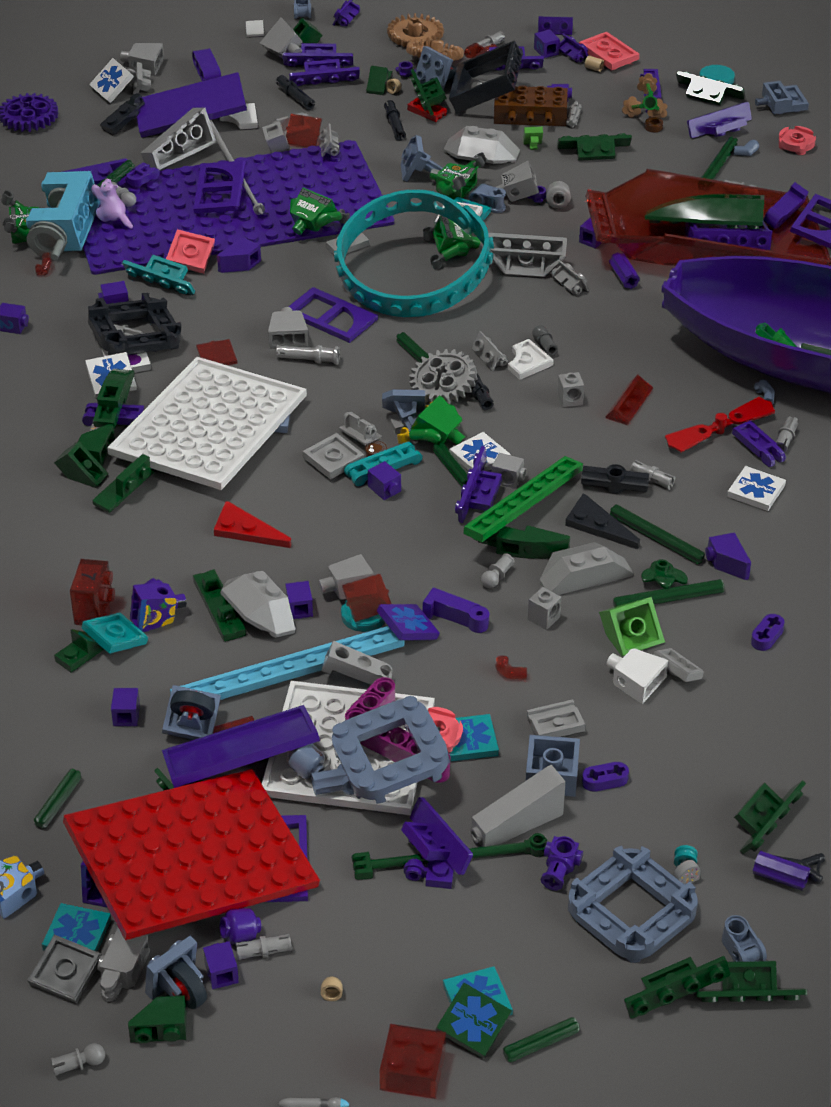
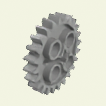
M447 349L443 353L437 350L436 355L428 353L429 358L421 357L422 363L416 362V368H412V374L409 375V383L412 390H425V403L429 400L431 403L439 395L448 404L451 403V400L458 402L459 396L462 398L466 397L464 392H472L471 387L476 386L475 380L478 379L473 359L470 360L469 355L464 356L462 351L456 354L455 349L451 353H448Z

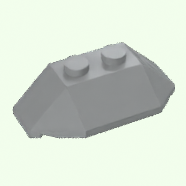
M466 126L448 139L444 152L458 159L475 161V155L483 152L487 158L485 163L497 164L506 162L516 163L520 149L503 131Z
M488 233L489 237H493L494 249H490V252L493 253V261L504 275L545 278L559 264V259L563 261L566 258L567 238Z
M593 542L553 552L540 578V584L553 593L561 595L632 577L633 571L625 558Z
M264 571L244 574L226 581L221 590V595L245 621L261 630L270 632L269 634L275 638L295 633L296 629L288 597Z

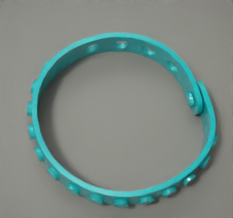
M402 190L372 200L348 219L337 237V250L334 251V261L339 262V265L336 266L338 277H342L345 289L367 308L391 316L420 317L444 311L459 303L474 291L484 279L489 265L492 264L493 253L490 252V249H494L493 237H489L488 229L483 220L468 205L462 207L448 196L434 191ZM413 198H418L422 202L413 203L410 200ZM435 201L442 203L444 208L438 206ZM389 202H397L393 207H386ZM370 211H373L372 214H371V216H370L369 218L365 219L366 215H367ZM404 212H430L446 217L455 222L466 234L474 233L483 244L479 258L460 278L446 287L421 295L400 296L373 290L358 281L345 264V257L349 247L365 229L379 220Z

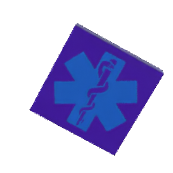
M380 604L377 609L378 614L399 640H435L440 634L417 604Z

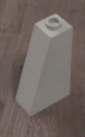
M552 765L547 766L472 817V829H470L472 839L482 847L499 845L562 816L565 780Z

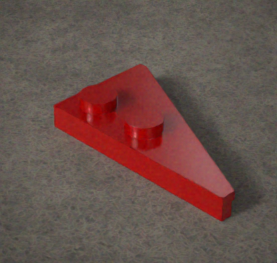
M225 502L214 527V536L286 548L291 547V537L231 502Z

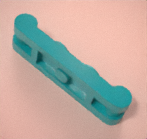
M405 442L348 464L344 468V473L349 478H352L351 480L356 486H362L368 480V469L384 461L394 469L411 463L416 465L422 461L423 455L415 450L411 442Z

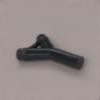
M823 853L801 860L777 856L809 867L810 873L808 878L816 884L822 882L823 876L820 875L819 868L821 863L825 862ZM817 865L816 871L810 866Z

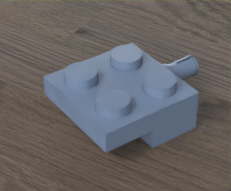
M781 81L763 83V98L755 99L756 106L768 105L773 114L800 112L808 110L809 106L808 101L797 85L783 86Z

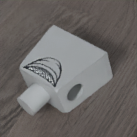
M529 161L501 175L503 184L496 186V188H502L506 191L511 202L539 193L536 175Z

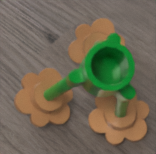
M647 73L644 77L641 76L639 78L638 90L648 94L644 96L642 103L637 101L634 96L624 100L622 112L628 114V117L632 118L634 115H640L642 108L648 110L647 113L650 117L664 118L667 116V104L653 96V92L657 89V79L653 78L652 74Z

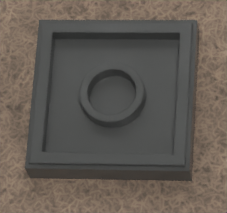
M54 934L27 981L29 985L77 1004L98 968V962L102 954Z

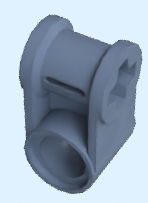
M294 0V19H297V17L311 18L310 0Z
M480 184L469 195V201L491 207V212L502 213L506 210V205L504 204L506 191L502 188Z
M739 915L728 917L724 924L722 943L733 961H765L767 959L765 947L748 924V921Z

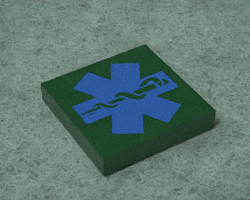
M463 983L435 1031L484 1059L512 1010L470 985Z

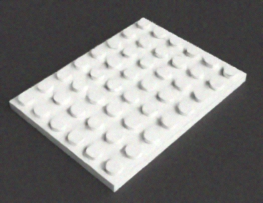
M196 357L107 447L108 454L131 462L145 454L150 457V468L222 490L274 433L279 425L283 423L286 417L307 396V392L302 387Z

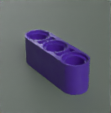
M210 48L192 51L193 63L201 81L221 77L220 68Z

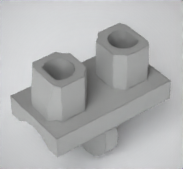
M139 62L136 64V71L126 69L134 76L128 83L133 86V94L139 93V90L149 92L151 71L142 69V63Z

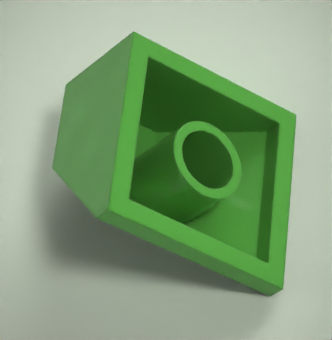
M652 597L599 612L605 634L621 656H625L631 649L643 650L665 642Z

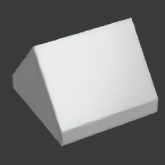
M263 20L246 21L247 37L264 36Z

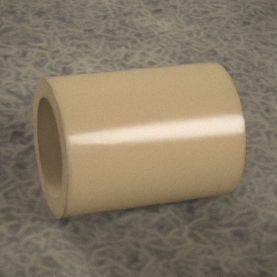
M592 56L586 58L585 68L598 72L602 71L604 60Z

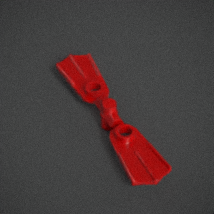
M757 397L732 410L729 413V419L726 414L717 413L712 425L700 424L665 435V439L669 448H674L681 453L709 438L713 432L723 434L725 427L733 423L740 425L751 420H757L774 414L775 409L772 402Z

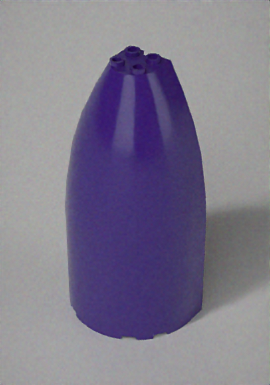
M724 256L679 260L675 268L671 269L667 281H664L661 292L664 293L662 308L668 310L685 328L706 345L727 358L765 375L792 384L831 393V355L800 348L802 343H807L831 350V266L772 257ZM765 322L776 332L782 328L797 347L758 336L755 333L756 326Z

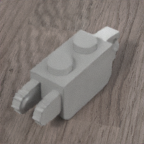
M117 928L115 934L110 935L107 952L105 955H101L98 962V971L101 973L99 984L100 988L103 989L101 996L106 1002L116 1000L122 988L129 989L135 986L150 953L148 935L125 940L119 928Z

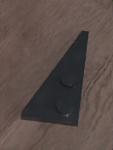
M586 494L581 495L565 520V526L637 550L640 546V539Z

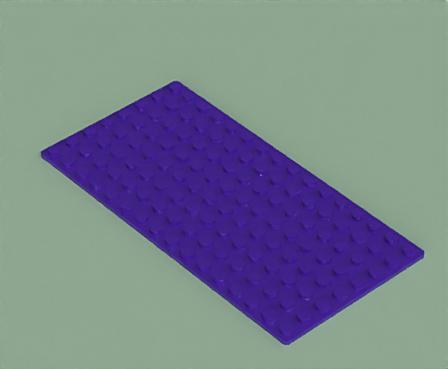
M353 140L339 142L340 152L336 156L325 153L324 157H322L320 146H309L308 148L291 149L283 152L276 151L270 154H257L251 157L234 159V161L246 162L244 179L257 202L264 205L265 211L262 215L254 213V203L243 186L239 210L194 214L193 207L201 164L183 166L176 169H164L160 171V175L156 180L151 179L140 187L129 185L125 176L116 184L121 188L128 189L129 192L134 193L136 196L135 205L132 207L125 206V214L132 223L133 228L126 227L120 219L103 222L95 215L83 249L91 274L97 275L126 270L122 264L123 260L147 266L152 255L166 259L177 229L214 238L215 245L211 255L219 254L241 237L259 244L260 247L336 235L340 234L345 225L339 221L331 222L321 227L317 232L306 228L302 235H298L292 230L295 222L290 214V201L298 197L302 188L332 199L337 211L344 209L345 214L350 213V217L361 207L383 195L356 141ZM220 160V161H218V162H229V161H228V160ZM207 172L205 183L229 182L233 180L228 175L222 173ZM231 191L203 192L202 204L230 202ZM370 211L365 219L369 218L373 211ZM393 216L386 217L367 229L393 225L394 218Z

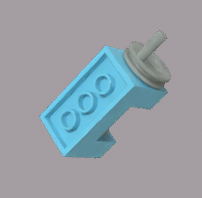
M91 171L47 172L41 186L42 191L45 192L47 197V206L50 208H32L29 216L26 218L27 228L30 229L27 235V243L36 254L58 260L63 251L82 250L96 215V209L100 205V201L92 193L91 188L92 185H95Z

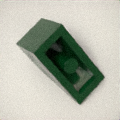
M301 18L293 28L303 41L302 43H318L323 36L314 25L304 18Z
M113 424L81 434L78 440L101 466H103L108 456L107 447L115 440Z
M80 441L67 448L54 462L68 479L94 488L109 474Z

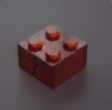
M80 560L70 588L74 625H82L83 621L109 615V604L114 601L115 588L111 586L113 572L109 570L108 561Z
M390 1024L379 1070L380 1090L436 1099L446 1052V1032Z

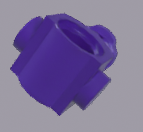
M554 836L552 842H547L544 856L548 857L546 862L548 869L546 873L542 874L541 883L550 890L557 891L562 889L564 876L573 872L575 865L580 866L583 851L579 850V843L566 836Z

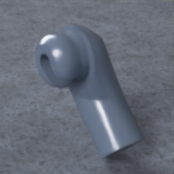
M750 140L744 146H734V155L751 156L759 148L758 141Z
M766 380L756 382L754 388L757 390V393L763 392L764 399L772 402L773 405L775 390Z

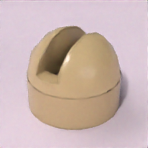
M389 79L386 82V89L391 94L399 92L402 88V84L398 79Z
M333 976L323 980L320 992L322 998L327 1001L339 1000L343 993L341 980Z

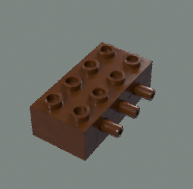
M515 86V90L494 99V124L566 126L568 88Z

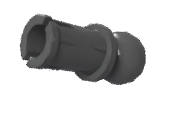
M536 326L532 331L533 338L537 340L539 346L543 347L547 355L556 354L558 346L552 340V335L545 326Z

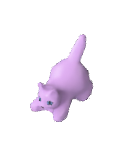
M108 178L102 182L101 187L92 185V193L101 204L96 209L98 218L103 222L120 219L126 227L132 229L133 225L125 214V204L116 193L118 185L112 184Z

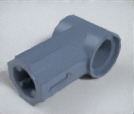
M341 764L337 769L311 773L315 795L341 790L345 794H354Z

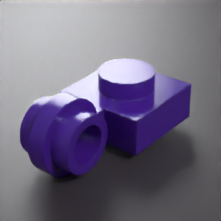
M410 859L404 865V874L407 879L418 881L420 878H426L427 887L452 889L454 869L447 861H428V867H424L422 861Z

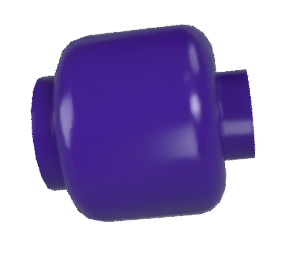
M250 908L231 909L220 919L221 936L226 938L227 942L230 941L232 945L253 941L257 933L261 931V920L259 917H256L254 911Z

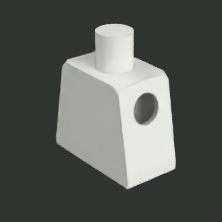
M631 649L623 658L612 653L606 665L614 669V685L643 704L667 677L668 660L637 649Z

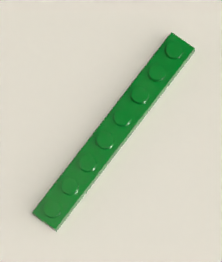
M564 456L465 525L463 534L476 541H485L582 472L583 463Z

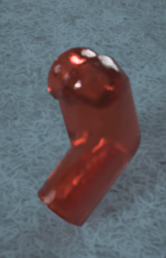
M44 253L42 255V264L35 266L37 275L43 274L44 276L48 273L52 263L50 253Z
M500 655L496 658L495 668L508 679H527V667H512L508 664L509 658L505 655Z

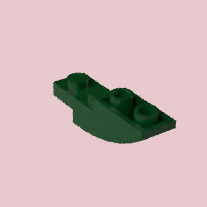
M112 369L108 373L97 397L98 406L93 419L94 427L113 424L115 429L122 404H126L135 374L134 370Z
M528 525L524 531L504 526L485 541H478V543L496 547V554L500 555L509 554L517 558L547 559L551 557L553 552L569 549L570 536Z

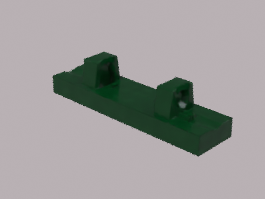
M215 569L193 575V582L223 642L246 636V629L237 611L221 595L223 584Z

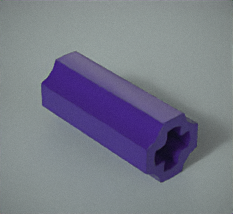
M619 252L613 254L609 264L623 286L630 289L636 287L640 278L625 254Z
M760 851L757 855L753 868V874L801 891L805 888L810 873L809 867Z

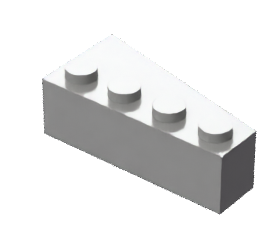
M192 108L141 152L144 163L149 164L151 168L155 167L160 170L217 143L206 109Z

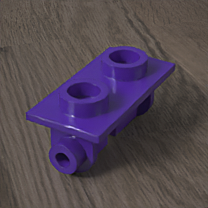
M353 0L345 1L341 9L338 8L333 16L335 18L333 26L337 22L341 26H348L360 12V6L353 3Z
M539 16L538 32L551 30L554 34L562 35L564 33L572 35L573 17Z
M564 33L562 34L564 39L560 41L559 51L568 55L569 58L577 63L582 62L584 58L588 57V49L584 44H579L572 36L569 37Z

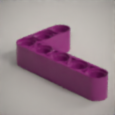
M387 677L378 678L346 711L345 720L395 701V682ZM400 727L360 742L362 746L394 762L420 753L410 733ZM450 763L441 773L442 778L436 781V783H442L449 779Z

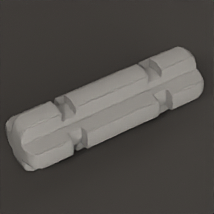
M577 101L571 105L566 121L570 128H574V125H577L582 105L578 104Z

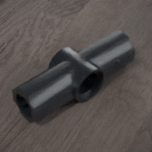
M618 464L609 465L607 468L583 465L581 484L605 487L609 493L613 494L621 493L623 490L647 492L650 474L626 471L623 466Z

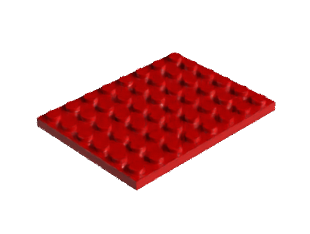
M253 769L66 814L63 818V823L125 940L223 914L231 909H241L317 888L320 883L319 877Z

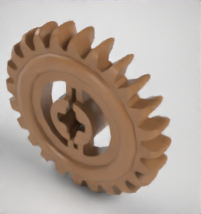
M408 13L407 19L401 15V21L398 17L395 20H391V23L388 24L387 33L391 41L397 45L401 44V46L405 47L409 42L423 41L425 46L426 41L429 39L441 40L444 28L440 20H436L435 17L431 18L430 21L429 15L426 16V19H423V14H421L420 18H417L415 13L414 18H410Z
M429 39L426 41L425 46L453 59V61L460 60L464 56V50L459 46L454 47V45H450L448 49V43L443 48V40ZM423 41L409 42L406 47L407 53L420 58L424 46Z

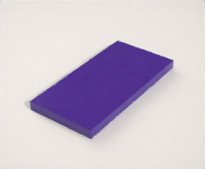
M239 72L144 96L142 98L145 104L138 110L137 121L140 136L143 138L165 132L192 108H205L209 120L247 111Z
M301 705L164 749L162 753L173 787L176 788L318 742L320 738L305 706Z

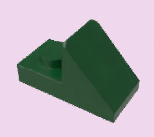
M371 66L366 93L384 96L387 90L386 82L392 79L393 71H389L386 67Z
M75 629L70 630L72 643L54 655L55 662L70 673L104 650L86 632Z

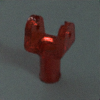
M473 43L465 49L464 55L467 58H474L488 52L489 47L497 46L490 44L483 47L478 43Z

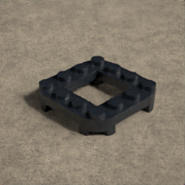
M142 293L141 300L106 304L103 298H98L95 304L88 306V324L100 346L107 351L108 355L124 352L135 355L142 352L178 349L181 341L182 325L181 322L176 323L167 309V300L164 297L161 300L149 297L150 293ZM147 317L156 332L125 336L121 329H116L113 322L129 319L138 320Z

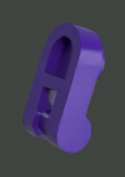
M143 162L127 173V183L133 187H140L151 179L156 180L160 175V170L155 167L151 168L149 164Z

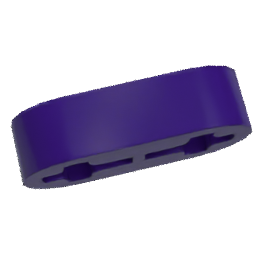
M769 614L762 619L752 632L751 645L753 648L765 651L773 646L783 633L785 624L783 617L777 614Z
M611 762L588 767L582 774V786L592 792L624 786L628 782L629 768L622 762Z

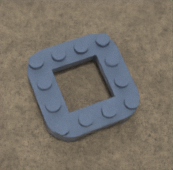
M407 696L404 699L393 701L347 719L342 723L336 724L332 729V744L336 758L339 759L352 786L353 793L358 799L362 797L368 800H376V804L386 802V794L429 777L432 778L433 782L442 778L441 773L450 763L444 739L427 708L417 701V698L414 696ZM404 725L420 753L374 771L360 742Z
M619 846L613 850V856L581 881L576 878L572 882L569 892L568 911L578 923L612 951L626 958L631 963H637L641 959L655 953L694 920L698 899L695 893V886L690 881L684 885L652 860L649 849L643 846L641 850L623 849L622 846ZM630 878L666 905L640 927L633 925L631 928L600 904L603 899Z

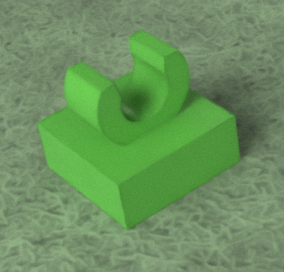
M543 126L524 127L523 144H530V150L538 149L537 144H542Z

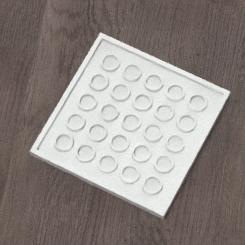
M291 681L283 711L301 705L305 706L318 731L320 741L313 744L325 755L324 771L337 769L341 763L336 758L334 752L332 729L336 724L345 721L346 711L366 690ZM395 693V701L414 695ZM414 696L427 710L430 707H434L435 698ZM404 725L399 726L400 728L406 730ZM362 746L374 771L395 763ZM289 751L269 757L262 785L270 798L411 815L418 782L386 794V802L376 804V800H368L362 797L358 799L354 794H345L343 790L315 795L311 777L303 779L289 767Z

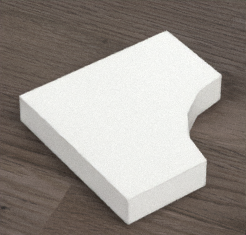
M255 103L246 104L247 111L220 117V121L234 123L240 130L258 128Z
M530 339L512 346L515 358L508 363V370L519 380L553 366V359Z

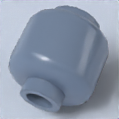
M313 743L291 750L288 753L289 767L303 779L310 778L311 773L321 772L325 769L323 766L325 755Z

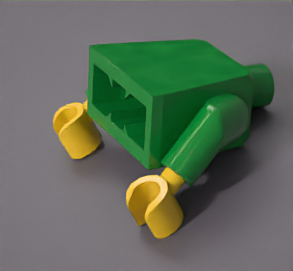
M439 395L430 405L425 406V410L418 415L410 428V432L406 427L400 430V434H397V440L399 444L410 442V439L438 444L440 442L445 443L449 439L455 445L462 443L466 436L457 430L463 420L455 406L448 404Z

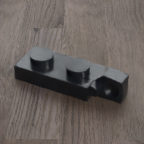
M136 93L130 97V100L120 105L117 110L100 124L102 130L113 135L120 131L139 114L138 110L145 104L142 95Z

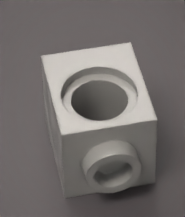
M280 121L262 127L271 153L289 149L286 134Z
M579 372L558 375L557 395L562 408L583 405L584 384Z
M503 453L498 454L492 465V472L502 474L501 485L516 489L520 481H524L526 468H524L523 458Z
M542 587L529 599L528 620L547 630L561 616L562 597Z

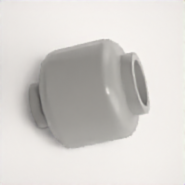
M556 181L548 186L546 198L549 205L560 209L569 204L571 191L566 183Z

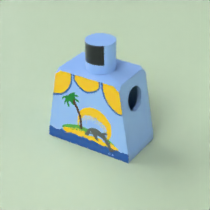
M17 856L0 861V915L3 919L36 896L35 879L45 874L39 861H35L26 867Z

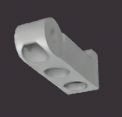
M336 641L332 642L327 651L321 670L328 674H331L332 670L370 685L378 678L387 677L391 679L393 669L389 664Z

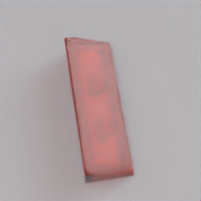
M637 374L626 386L605 418L628 425L653 387Z

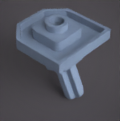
M413 136L407 147L403 150L401 161L403 181L408 182L414 169L421 172L423 169L431 172L432 169L440 171L443 169V167L430 160V155L423 152L422 138L420 136Z
M393 389L382 393V408L391 412H397L400 421L405 423L410 432V428L416 420V413H421L425 410V390Z

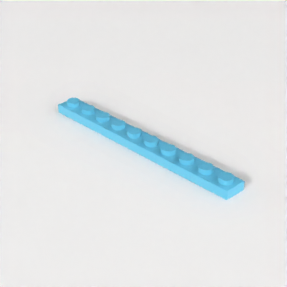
M389 626L336 641L369 656L404 646V640H399ZM332 642L180 687L221 695L220 700L311 674L322 670L325 655Z

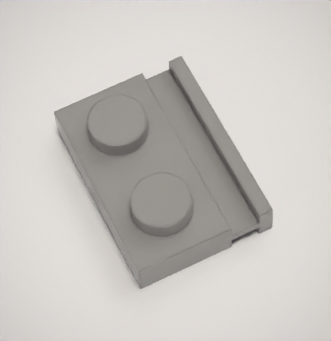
M573 699L527 710V719L530 720V725L535 735L561 737L585 731V722L578 708L575 707Z

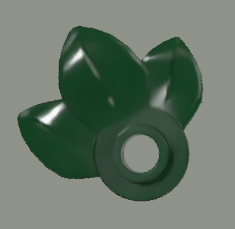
M664 559L652 562L651 567L644 570L641 574L643 582L656 581L664 589H668L674 581L680 584H687L688 577L683 571L674 568L671 563Z

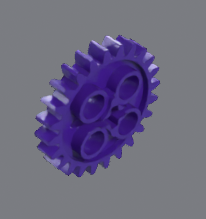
M26 93L25 96L19 94V97L12 96V100L6 99V102H2V106H0V122L3 123V126H8V129L14 127V131L21 129V132L25 129H28L29 132L32 129L38 131L39 127L44 129L45 125L50 126L51 122H55V118H58L57 103L54 102L53 98L49 99V96L43 97V94L36 96V93L32 95Z

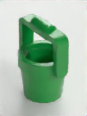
M765 322L756 326L755 333L758 336L797 347L782 328L776 332Z

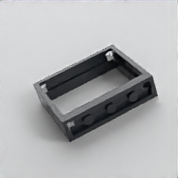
M515 40L458 64L449 96V101L456 113L515 90L523 56V50L519 48ZM506 65L503 75L470 88L472 78Z

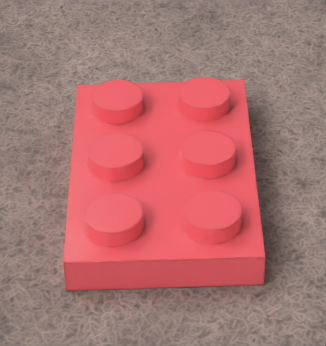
M608 32L579 42V44H584L587 47L588 55L604 60V66L610 70H616L619 67L639 60L638 52Z

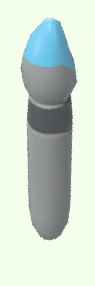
M337 1097L331 1099L285 1098L278 1103L280 1107H349V1103L346 1100Z

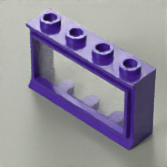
M764 221L763 226H759V229H748L747 225H739V228H727V225L685 222L684 235L692 249L770 250L772 230L768 229Z

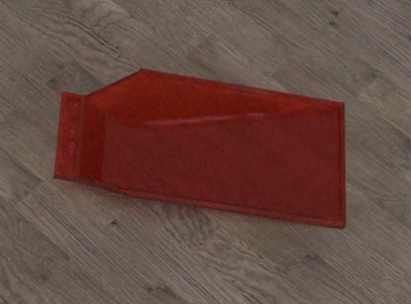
M646 169V172L608 192L587 190L585 195L596 241L616 244L629 260L676 266L679 260L724 256H761L831 266V257L827 247L790 232L791 226L810 202L808 196L804 204L781 226L773 229L765 223L768 229L772 230L770 250L685 237V222H680V224L668 223L669 221L649 223V220H645V214L648 210L658 205L680 198L706 194L765 195L764 218L767 211L787 192ZM805 219L801 225L804 228L821 231L818 223ZM695 223L697 228H700V223ZM709 224V228H719L720 224Z

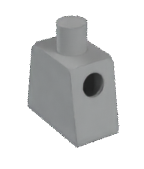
M280 18L260 44L270 53L283 59V53H302L300 46L303 41L283 18Z
M135 43L130 51H121L120 60L128 62L129 69L135 71L137 62L142 63V69L150 70L151 76H156L164 60L163 43Z
M284 307L281 311L272 313L268 329L269 348H277V345L308 346V328L301 311H293L290 307Z
M362 554L330 565L328 567L330 577L318 580L322 593L334 590L341 600L377 593L374 572Z

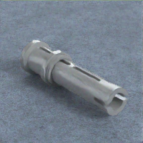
M277 345L276 352H278L276 354L277 358L315 360L318 364H321V362H333L334 365H338L340 360L339 346L326 348L318 345L315 348Z

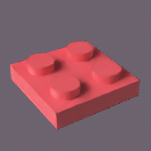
M177 229L166 259L185 265L188 270L204 274L215 245V239Z

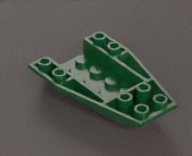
M706 194L680 198L648 210L645 214V220H649V223L669 221L668 223L680 224V222L727 225V228H739V225H747L748 229H759V226H763L765 195Z

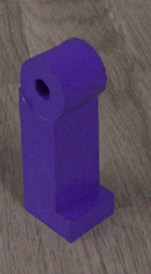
M794 182L789 191L767 211L763 221L773 229L781 226L804 204L809 192Z
M434 587L423 601L422 611L428 619H431L434 615L466 626L475 633H482L488 629L489 610L477 603Z

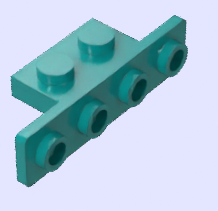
M152 255L146 267L126 260L122 262L126 273L130 276H140L147 282H157L165 288H174L182 294L189 293L194 295L195 293L191 283L183 280L188 271L185 265L156 255Z

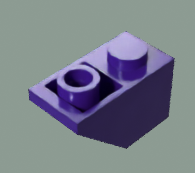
M241 237L217 255L218 272L250 270L261 262V247L259 244Z

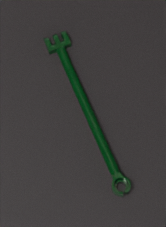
M535 833L529 839L524 840V842L469 848V850L473 853L472 858L524 852L535 857H541L544 855L547 839L543 834ZM369 852L354 853L351 856L353 870L355 871L354 876L357 880L372 879L373 870L403 867L410 859H418L423 864H428V861L422 858L421 854L372 860L370 859Z

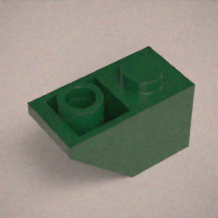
M185 996L156 997L128 1021L130 1043L186 1040L187 1012Z

